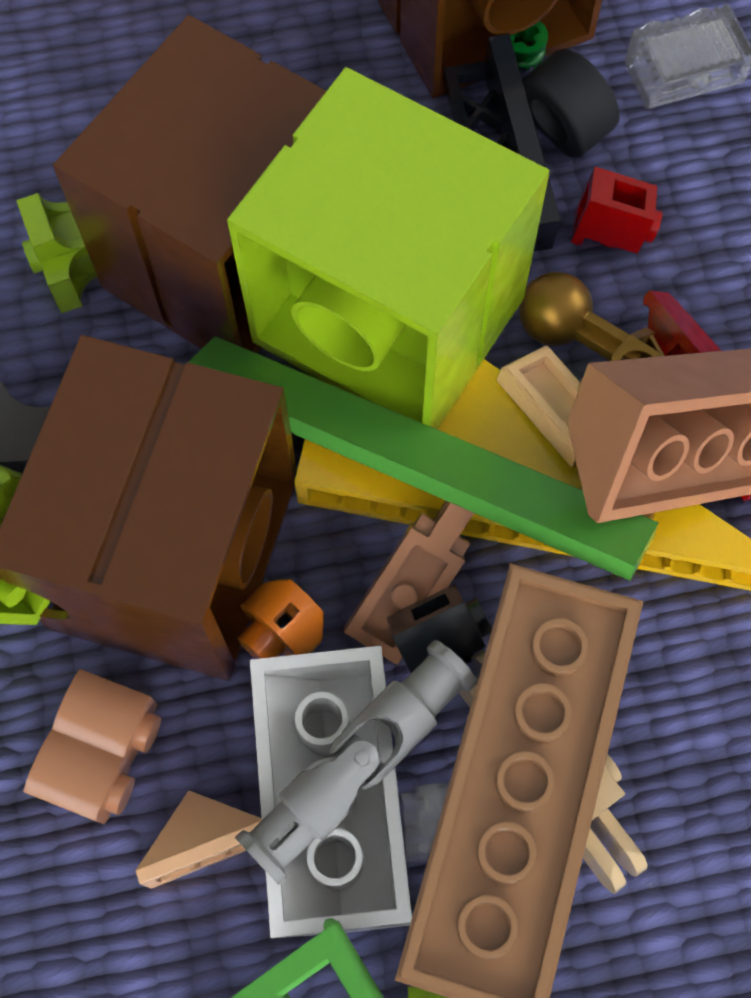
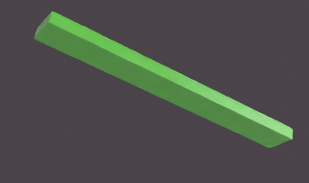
M214 336L188 362L283 387L291 433L628 581H631L654 539L659 524L657 521L639 515L596 523L588 515L583 490Z

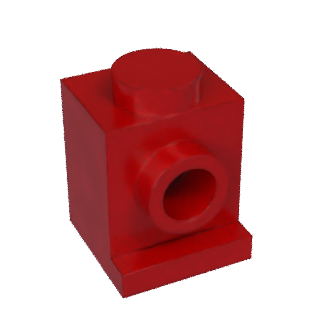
M594 166L575 210L571 243L581 246L584 239L588 238L610 248H620L638 254L643 242L651 244L654 241L662 221V211L656 210L658 186Z

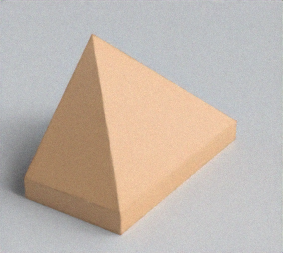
M188 790L135 870L139 884L152 889L245 852V848L234 837L242 830L251 832L262 821V818Z

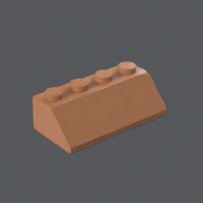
M751 348L588 363L584 377L578 386V393L567 425L588 515L596 523L751 494Z

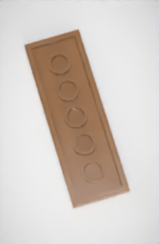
M510 563L395 981L447 998H550L643 606L642 600Z

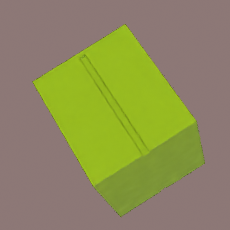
M345 67L293 134L292 147L284 145L227 219L252 342L323 382L438 429L524 300L550 170Z

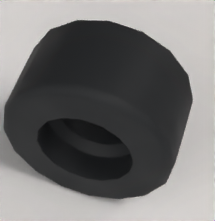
M568 48L556 50L522 79L535 127L570 158L582 157L613 131L620 121L619 106L607 81L591 62L575 51Z

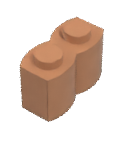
M79 669L61 702L52 730L35 758L23 792L105 825L111 813L120 815L130 799L135 778L128 776L138 751L147 753L156 739L161 724V717L155 715L158 704L151 696Z

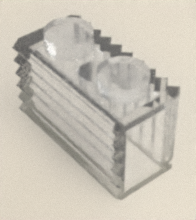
M725 4L722 8L716 6L712 11L710 8L704 7L687 14L682 19L676 17L673 21L667 19L664 23L655 20L644 24L640 28H636L631 35L625 58V66L629 69V75L633 77V84H636L637 92L640 93L645 108L650 109L745 83L751 68V44L729 4Z

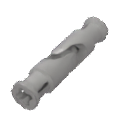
M434 640L427 647V658L402 682L393 680L334 740L329 751L330 755L333 753L335 755L331 761L321 763L312 769L301 771L279 793L281 802L251 832L242 830L234 837L278 885L286 878L284 869L315 838L323 841L346 818L349 808L357 796L359 786L364 784L362 789L365 790L377 785L437 725L435 719L437 714L461 690L470 692L477 685V680L470 668L450 648ZM370 720H379L388 725L395 737V746L392 754L384 764L379 758L375 746L370 742L363 741L354 734L365 722ZM294 822V827L273 848H270L271 843Z

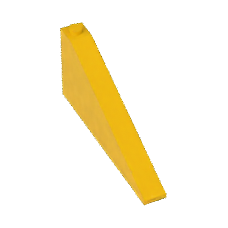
M484 359L438 430L579 489L582 485L577 465L572 468L496 381L500 369ZM305 439L294 481L299 504L408 525L412 523L414 525L421 512L434 519L445 500L309 440ZM700 504L654 513V521L659 522L654 539L637 569L751 591L750 537ZM475 513L460 534L571 556Z

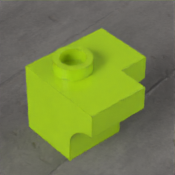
M39 193L16 200L29 236L28 240L22 241V246L33 273L36 274L43 271L47 285L61 314L83 307L81 302L83 290L97 275L68 203L47 201Z

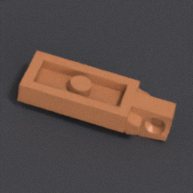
M446 500L434 519L421 512L414 525L412 523L409 525L344 626V633L367 647L381 646L382 656L398 665L402 655L392 638L387 617L449 587L465 562L463 555L470 543L461 537L460 534L474 513Z

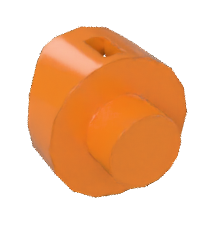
M291 579L275 580L260 584L240 604L242 611L252 623L237 639L255 659L279 657L282 653L285 656L313 653L321 644L324 612ZM286 614L291 621L284 628H280L276 622Z

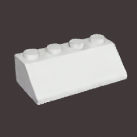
M381 646L250 660L262 820L281 802L279 793L301 771L312 769L321 763L331 761L335 757L334 753L332 755L329 754L334 740L386 688ZM370 720L365 722L354 733L363 741L370 742L375 746L383 764L389 759L393 751L391 729L388 725L379 720ZM395 768L386 777H383L377 785L365 790L362 789L364 784L359 786L357 796L351 804L346 818L323 841L315 838L284 869L286 878L279 885L266 872L270 937L272 939L318 935L324 930L323 923L328 918L339 921L345 933L410 926L412 913ZM294 822L271 843L270 848H273L294 827Z

